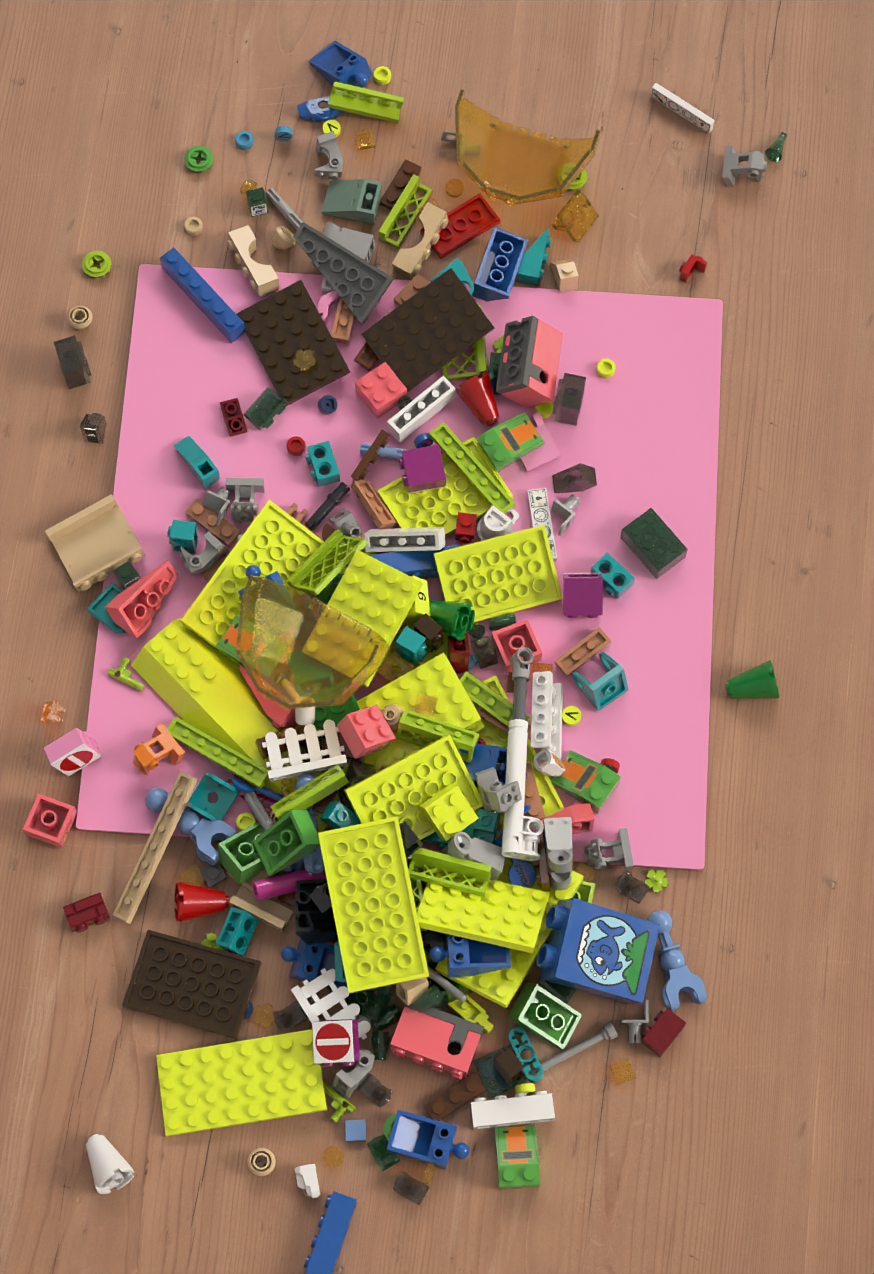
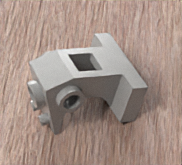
M334 131L317 136L318 155L325 154L329 162L322 167L316 168L314 175L319 176V179H323V177L332 180L341 178L343 158L337 145Z
M726 146L722 176L726 186L733 187L735 178L741 174H748V177L756 178L758 183H760L761 178H765V174L762 172H766L767 161H764L765 154L756 150L736 153L733 146ZM748 161V165L739 166L740 162Z
M226 478V488L229 492H235V501L231 504V515H234L235 522H252L254 516L258 515V504H255V492L265 493L264 478ZM240 499H250V501L240 502Z
M209 531L203 536L206 539V548L200 555H191L182 547L180 548L182 553L179 555L183 560H186L183 564L187 572H191L194 576L205 573L222 556L230 552Z
M494 767L475 773L483 809L486 812L490 810L504 812L508 809L507 807L522 800L518 781L502 785L498 781Z
M627 828L619 829L618 840L611 842H602V839L599 838L591 840V843L585 846L584 852L588 866H595L596 869L606 867V864L623 862L624 872L632 871L634 864ZM602 849H613L614 857H602Z
M360 1049V1060L354 1062L355 1069L348 1073L341 1069L335 1076L332 1088L348 1100L354 1090L369 1076L375 1056L368 1050Z

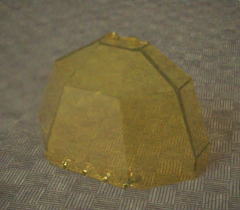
M460 90L455 105L456 159L458 167L488 195L489 199L495 201L500 199L511 206L562 197L595 156L600 141L599 130H596L594 138L561 139L550 135L548 141L546 140L547 134L533 130L530 136V129L516 125L513 131V124L499 121L497 117L490 115L467 100L464 90Z
M250 576L243 591L236 653L257 691L263 693L265 699L277 701L279 703L278 706L285 710L342 706L382 666L390 646L379 633L373 631L370 627L362 623L357 625V620L346 614L342 615V612L329 605L326 607V603L314 597L311 601L310 595L268 578Z

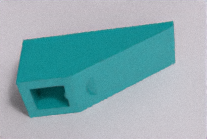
M546 229L523 254L516 282L538 286L539 279L543 280L545 269H542V265L547 263L548 253H545L546 247L550 248L552 237H549V229Z
M190 436L174 445L204 489L220 480L217 467Z

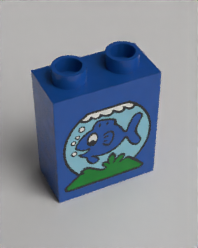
M575 898L559 900L557 905L553 904L546 916V927L551 928L548 944L544 943L540 947L537 955V966L542 968L540 979L624 1004L643 1003L660 924Z

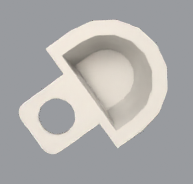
M492 506L478 522L477 534L479 540H486L514 532L513 524L519 519V513L514 509L508 511L513 515L511 520L496 507Z

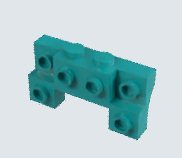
M479 809L477 814L479 819L476 820V823L470 824L460 832L467 833L471 839L475 837L495 844L500 815L496 812H486ZM434 832L420 841L436 844L438 848L443 849L452 838L444 841Z

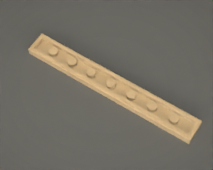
M182 771L179 772L113 913V916L131 924L198 779Z

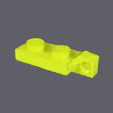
M456 985L455 987L466 995V1000L461 1002L449 993L443 999V1002L462 1019L484 1026L483 1031L489 1034L494 1026L487 1020L489 1016L486 1014V1011Z

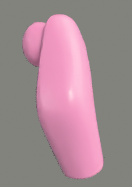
M335 289L320 297L317 310L323 321L328 317L330 304L339 298Z

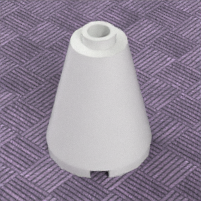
M95 1134L88 1139L86 1149L97 1192L108 1194L111 1193V1188L116 1187L118 1190L128 1184L134 1177L132 1174L134 1170L106 1137Z

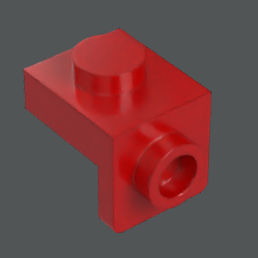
M691 254L688 261L683 262L679 269V272H681L680 280L687 282L694 268L704 273L707 262L702 257Z
M458 512L455 540H459L461 543H470L474 539L477 514Z

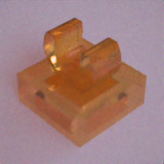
M51 700L45 703L41 718L42 722L48 724L53 721L56 723L63 721L62 718L57 716V712H65L63 707H59L60 702Z

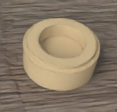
M190 217L184 223L186 233L191 236L199 235L203 230L202 221L198 217Z

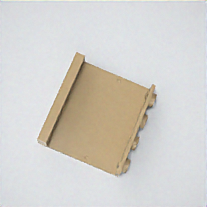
M112 494L45 530L78 592L88 590L98 581L106 580L109 575L122 571L127 565L136 563L146 556Z

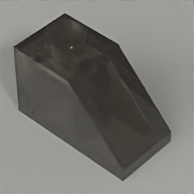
M98 413L85 415L80 424L85 442L103 444L107 425L105 416Z
M582 463L552 475L554 493L556 494L581 492L597 485L595 468Z

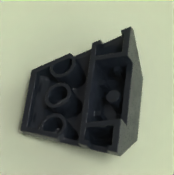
M327 879L299 880L295 883L296 935L306 944L338 941L334 915L327 919L309 896L316 887L326 883Z

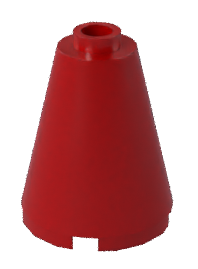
M488 372L482 373L483 377L481 378L474 376L459 385L460 388H456V393L481 424H487L489 427L498 422L499 413Z
M184 882L176 883L174 901H176V908H174L176 921L182 922L225 912V908L229 907V896H226L223 891Z

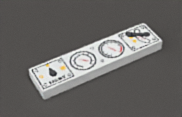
M654 84L651 91L652 98L708 134L713 130L714 119L659 84Z
M546 488L527 490L532 526L545 525L553 561L557 560Z

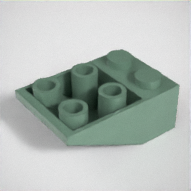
M367 179L329 181L321 214L375 224L382 196V182Z

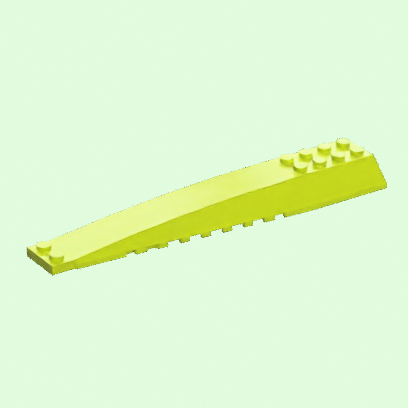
M181 618L172 621L143 646L131 667L183 721L267 768L266 762H270L269 758L263 760L255 742L257 739L265 737L269 732L276 733L286 728L282 726L279 729L271 723L273 719L265 713L240 672V667L180 622ZM304 745L299 746L301 755L309 753ZM288 751L281 753L282 759L289 757ZM310 759L302 760V762H303V763L310 762ZM291 763L284 764L283 768L291 766ZM322 771L311 774H314L316 777H318L321 775ZM299 776L270 782L268 778L263 786L286 797L296 790L295 782ZM338 789L335 802H342L353 809L350 801ZM319 813V816H314L318 823L317 833L323 832L327 826L320 819L323 813Z

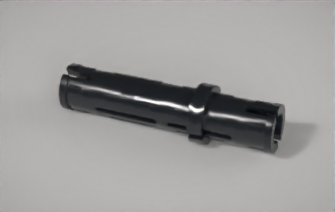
M341 482L332 494L329 493L327 495V499L305 522V525L309 526L308 528L311 531H314L333 508L340 505L341 499L350 491V488L344 482Z

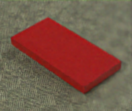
M479 193L447 213L448 224L444 229H441L437 243L431 247L439 258L442 259L493 228L501 220ZM424 228L420 229V233L423 235V237L425 233Z

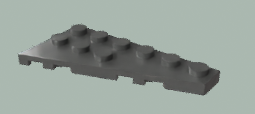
M303 222L293 238L361 324L364 325L394 279Z

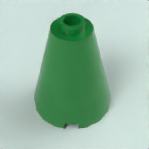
M429 600L430 616L443 627V632L457 640L465 639L466 636L464 634L466 631L470 632L474 622L475 611L471 610L473 605L468 602Z
M771 660L729 679L728 684H725L727 696L731 695L732 699L780 698Z

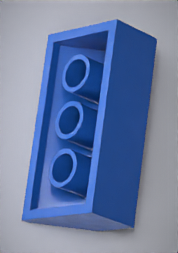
M494 226L473 283V297L486 302L509 298L528 239Z

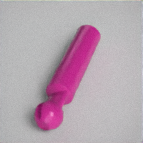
M325 867L319 874H311L304 868L252 882L254 897L257 901L295 892V883L299 880L327 879Z

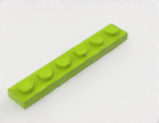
M444 422L429 432L432 440L439 445L440 449L491 507H496L503 514H506L515 507L516 503Z
M175 716L168 726L167 730L176 741L257 788L261 789L268 780V771L270 770Z

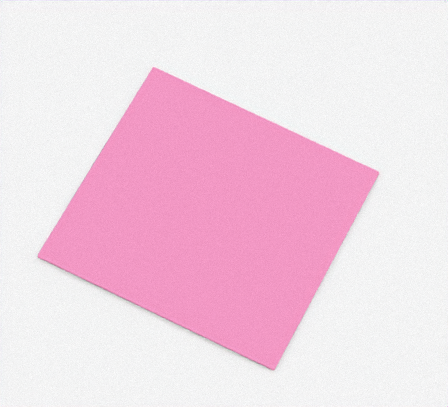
M141 264L139 266L113 497L146 556L136 563L127 565L122 571L109 575L103 581L102 592L112 582L124 591L125 584H129V582L134 583L132 580L137 579V577L141 579L166 560L170 561L178 576L169 593L164 595L159 611H156L153 615L150 627L137 639L129 633L115 634L99 621L86 733L91 738L94 737L97 740L101 757L82 768L76 828L78 830L150 835L160 813L150 811L145 804L146 794L151 789L162 788L170 794L180 771L198 779L192 794L206 771L225 782L233 775L230 771L178 741L176 742L185 752L180 763L174 765L169 758H163L158 761L160 763L158 767L150 770L148 775L145 772L141 774L138 767L133 764V751L136 745L153 739L152 734L157 725L163 723L167 729L175 716L180 718L131 667V664L143 646L172 621L184 616L208 583L203 578V574L194 576L191 572H187L183 564L186 560H183L179 555L182 552L173 551L172 544H169V537H167L168 527L172 526L173 520L195 522L185 514V511L197 498L203 502L207 491L217 494L221 487H225L224 493L226 490V478H264L265 493L255 492V504H258V513L268 500L285 512L288 511L293 503H296L298 507L292 517L296 519L300 512L306 509L308 513L301 524L310 530L309 526L305 525V522L324 503L329 493L332 494L340 483L344 482L350 488V491L341 499L340 505L335 506L317 528L311 532L323 540L322 530L326 523L335 530H339L337 525L331 522L329 518L342 509H346L352 513L362 531L360 537L365 539L364 533L371 529H378V527L351 488L352 483L356 481L351 475L365 455L360 453L361 444H372L382 429L389 434L388 438L390 441L386 446L410 450L416 449L414 440L418 435L431 432L443 422L462 443L472 437H475L477 440V437L523 412L527 414L534 427H537L532 417L535 413V406L525 408L504 395H494L499 413L498 422L489 427L487 424L482 425L456 393V398L399 443L387 430V421L443 376L442 368L409 391L405 401L378 419L355 391V382L382 363L378 358L368 371L354 362V359L366 343L361 334L398 307L394 302V298L411 280L394 279L364 325L355 316L349 343L334 341L351 373L285 407L246 332L231 343L162 269L161 265ZM193 267L235 313L254 305L299 280H302L316 308L320 297L327 294L326 292H321L323 275L275 272L279 278V290L259 297L256 290H252L249 283L250 280L244 276L242 270ZM465 284L468 291H470V286ZM512 287L508 299L486 302L473 297L477 304H481L484 314L495 328L485 336L490 380L498 376L501 356L496 354L497 350L494 349L493 343L494 341H499V338L504 335L506 323L516 320L521 322L522 318L533 315L563 333L554 401H551L554 405V410L549 418H542L561 456L530 472H527L521 459L498 472L513 495L512 500L516 505L512 509L519 513V519L513 524L514 532L533 527L527 490L546 488L557 560H554L562 597L563 573H590L591 567L606 553H609L635 579L633 585L618 599L615 596H610L603 586V615H598L597 618H588L586 615H579L578 618L564 616L563 599L473 622L470 632L466 631L470 655L478 656L480 661L470 673L481 681L496 675L509 702L513 704L514 693L506 692L509 673L506 674L491 641V635L494 631L528 619L541 648L542 659L530 664V679L527 682L525 713L532 718L533 673L551 671L553 673V684L562 683L563 685L562 712L568 706H575L581 711V720L576 726H568L562 721L561 762L569 751L572 750L598 763H601V760L604 758H611L620 764L619 772L616 773L621 776L619 784L600 812L597 814L593 811L595 819L593 831L572 834L573 862L588 863L584 852L585 846L590 844L591 840L599 838L602 839V842L615 841L619 839V829L627 828L634 866L702 870L705 864L723 301L720 299L575 290L560 293L558 289ZM339 298L330 304L328 317L324 321L330 334L332 333ZM469 347L463 353L470 357L474 349ZM460 355L454 363L461 367L467 360ZM602 359H610L615 364V373L610 378H602L597 374V364ZM470 362L464 370L468 373L476 372V366ZM452 365L447 370V376L455 375L458 369ZM468 379L453 380L449 382L455 388H460L459 385ZM567 388L577 389L578 395H568L566 393ZM326 395L333 396L337 401L336 411L329 415L321 413L318 409V401ZM238 398L248 432L229 437L220 402ZM187 436H190L219 470L220 480L206 489L203 488L174 447L176 443ZM298 436L305 441L306 448L302 455L292 456L288 453L287 441L291 437ZM329 441L340 473V481L318 487L317 481L313 482L310 472L313 468L311 464L308 465L305 454L308 453L307 446ZM323 454L315 455L316 458H322L324 456ZM378 457L374 464L370 463L367 468L369 472L364 480L368 479L377 492V490L402 477L405 473L404 469H400L399 459ZM326 470L320 472V474L327 475L329 473ZM230 492L227 498L230 500L224 519L239 529L241 534H244L252 522H235L234 515H231V504L235 501V492ZM571 494L576 495L574 500L576 497H579L581 502L573 509V512L576 513L573 523L559 536L560 527L565 520L551 510L553 501L556 499L564 504ZM240 499V502L250 501V499ZM510 512L505 514L511 520L513 519V515ZM481 517L476 520L474 539L479 540L477 525ZM197 523L199 535L196 554L189 553L191 555H200L206 548V539L203 536L208 531ZM396 523L393 527L385 529H397L399 526ZM455 532L445 537V546L470 544L455 540ZM236 539L230 547L226 546L224 543L222 544L229 551H231L238 542V540ZM388 551V552H377V553H378V554H383V553L400 552V551ZM606 568L600 569L602 573L609 572ZM439 577L421 578L427 581L429 600L445 601ZM620 581L613 582L616 586L623 585ZM303 592L300 596L295 594L292 597L295 604L310 599L319 621L325 607L310 593ZM598 627L612 641L601 652H605L624 668L629 689L600 711L593 707L575 684L572 676L566 677L555 664V660ZM295 628L275 637L288 646L285 653L305 647V645L301 646L299 641H295L292 633ZM601 652L576 670L591 684L609 672L599 658ZM284 653L269 678L262 680L268 683L269 687H273L293 702L284 689L276 686L273 681L278 673L284 672L288 675L290 686L296 692L286 654ZM123 657L128 658L130 662L126 669L132 672L130 678L144 684V689L139 691L107 675L109 669L117 670ZM381 663L368 687L360 682L350 685L356 701L396 680L397 677ZM331 668L336 686L344 683L341 672ZM465 672L456 673V675L458 676L459 680L461 679V677L464 675ZM160 746L151 748L155 754L162 751ZM534 748L536 754L541 752V748ZM553 785L564 808L579 802ZM211 793L208 798L209 802L216 803L218 801V794ZM239 796L223 820L237 833L241 832L236 825V819L241 813H251L255 817L256 823L259 822L249 805ZM187 806V810H192L199 815L200 819L204 818L207 821H212L211 819L207 818L206 816L200 814L199 812ZM177 826L172 836L190 837V835L182 834ZM422 842L423 846L420 847L439 853L442 850L436 844ZM612 848L601 850L602 857H614ZM623 862L613 863L611 865H623Z

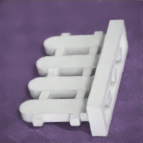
M326 720L323 724L324 730L316 731L313 724H307L304 727L305 734L297 735L295 729L288 728L285 731V738L278 739L274 732L267 733L265 736L266 742H263L262 745L263 748L268 750L270 762H266L267 768L271 767L272 769L268 771L270 782L297 777L304 773L329 770L337 764L340 767L348 766L346 755H341V752L345 750L344 746L339 745L337 733L340 731L335 726L334 721ZM325 735L328 749L320 751L318 737ZM306 739L309 753L301 755L298 741ZM287 744L288 758H281L279 745ZM322 756H330V758L322 759ZM310 759V762H307V763H303V762H302V760ZM291 763V766L283 768L284 764Z
M324 968L321 970L322 975L311 982H308L306 979L303 981V987L300 988L297 985L291 989L311 1023L319 1021L318 1015L321 1013L326 1020L356 1019L355 1016L360 1012L358 1004L352 1003L348 1006L344 999L349 995L348 988L341 986L337 989L335 986V969L326 971ZM329 985L333 992L319 999L316 992ZM310 996H312V998L315 1001V1003L312 1005H310L309 1001L307 1000V998H309ZM340 1002L344 1009L330 1017L326 1010ZM364 1020L358 1023L359 1037H362L363 1040L367 1038L366 1033L371 1028L368 1021Z

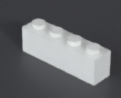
M442 376L387 421V430L401 443L456 398V388Z
M444 527L371 529L364 533L365 540L368 542L365 546L366 552L441 550L445 547Z
M538 1091L532 1096H527V1093L515 1094L514 1098H507L506 1095L494 1097L495 1100L476 1098L470 1105L473 1130L548 1122L555 1119L552 1093L547 1094V1091Z

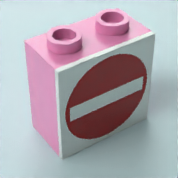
M78 728L73 729L44 747L51 766L67 776L74 774L101 757L97 740L94 737L91 738L85 731L82 732Z

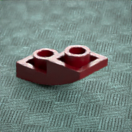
M238 398L220 402L229 437L247 433Z

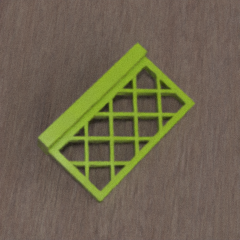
M485 336L471 346L474 352L470 357L466 356L463 352L460 354L467 360L461 367L454 363L460 355L442 367L443 376L448 381L468 379L474 376L483 377L482 373L488 372ZM470 362L476 366V372L468 373L464 369ZM452 365L458 369L455 375L447 376V370Z
M335 530L286 582L296 595L300 596L303 592L318 595L352 560L357 550L361 551L368 542L363 538L345 536L341 530Z

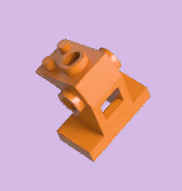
M163 723L155 727L152 734L153 739L146 743L141 742L134 748L133 764L138 767L141 774L145 772L148 775L150 770L158 767L160 764L158 761L166 757L176 765L181 762L185 754ZM160 746L162 751L155 754L151 748Z

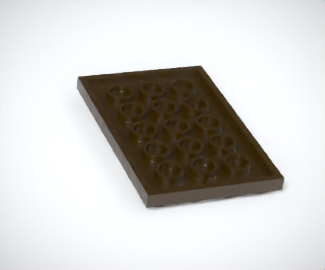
M450 268L361 335L381 363H387L407 388L408 393L495 328L455 272Z
M302 280L236 313L244 322L245 332L285 407L351 373Z
M147 930L122 1006L237 1039L262 962Z

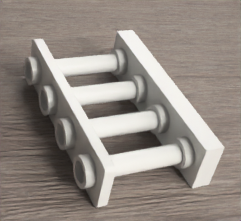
M551 671L534 672L531 747L541 748V751L549 749L561 760L562 683L553 684V673Z

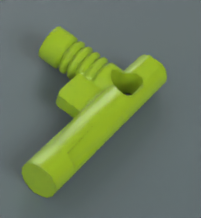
M123 657L117 670L109 669L107 675L139 691L144 689V684L130 678L132 672L126 669L130 662L128 658Z
M324 1082L325 1093L334 1099L331 1106L336 1111L330 1118L336 1123L346 1110L352 1114L356 1107ZM343 1102H346L349 1106L343 1108Z

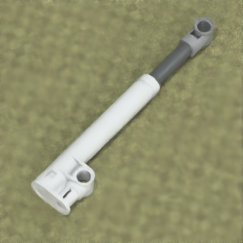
M522 647L510 658L514 694L512 720L508 723L505 784L518 781L522 800L507 807L508 809L504 811L502 856L526 861H537L540 859V854L537 853L538 843H540V834L543 832L544 826L539 819L524 816L528 722L525 721L527 682L530 679V663L534 656L529 648ZM529 826L533 828L534 833L529 829Z

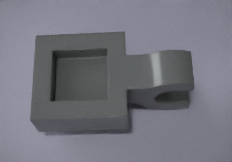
M199 857L205 867L200 872L209 888L227 879L218 862L216 865H210Z

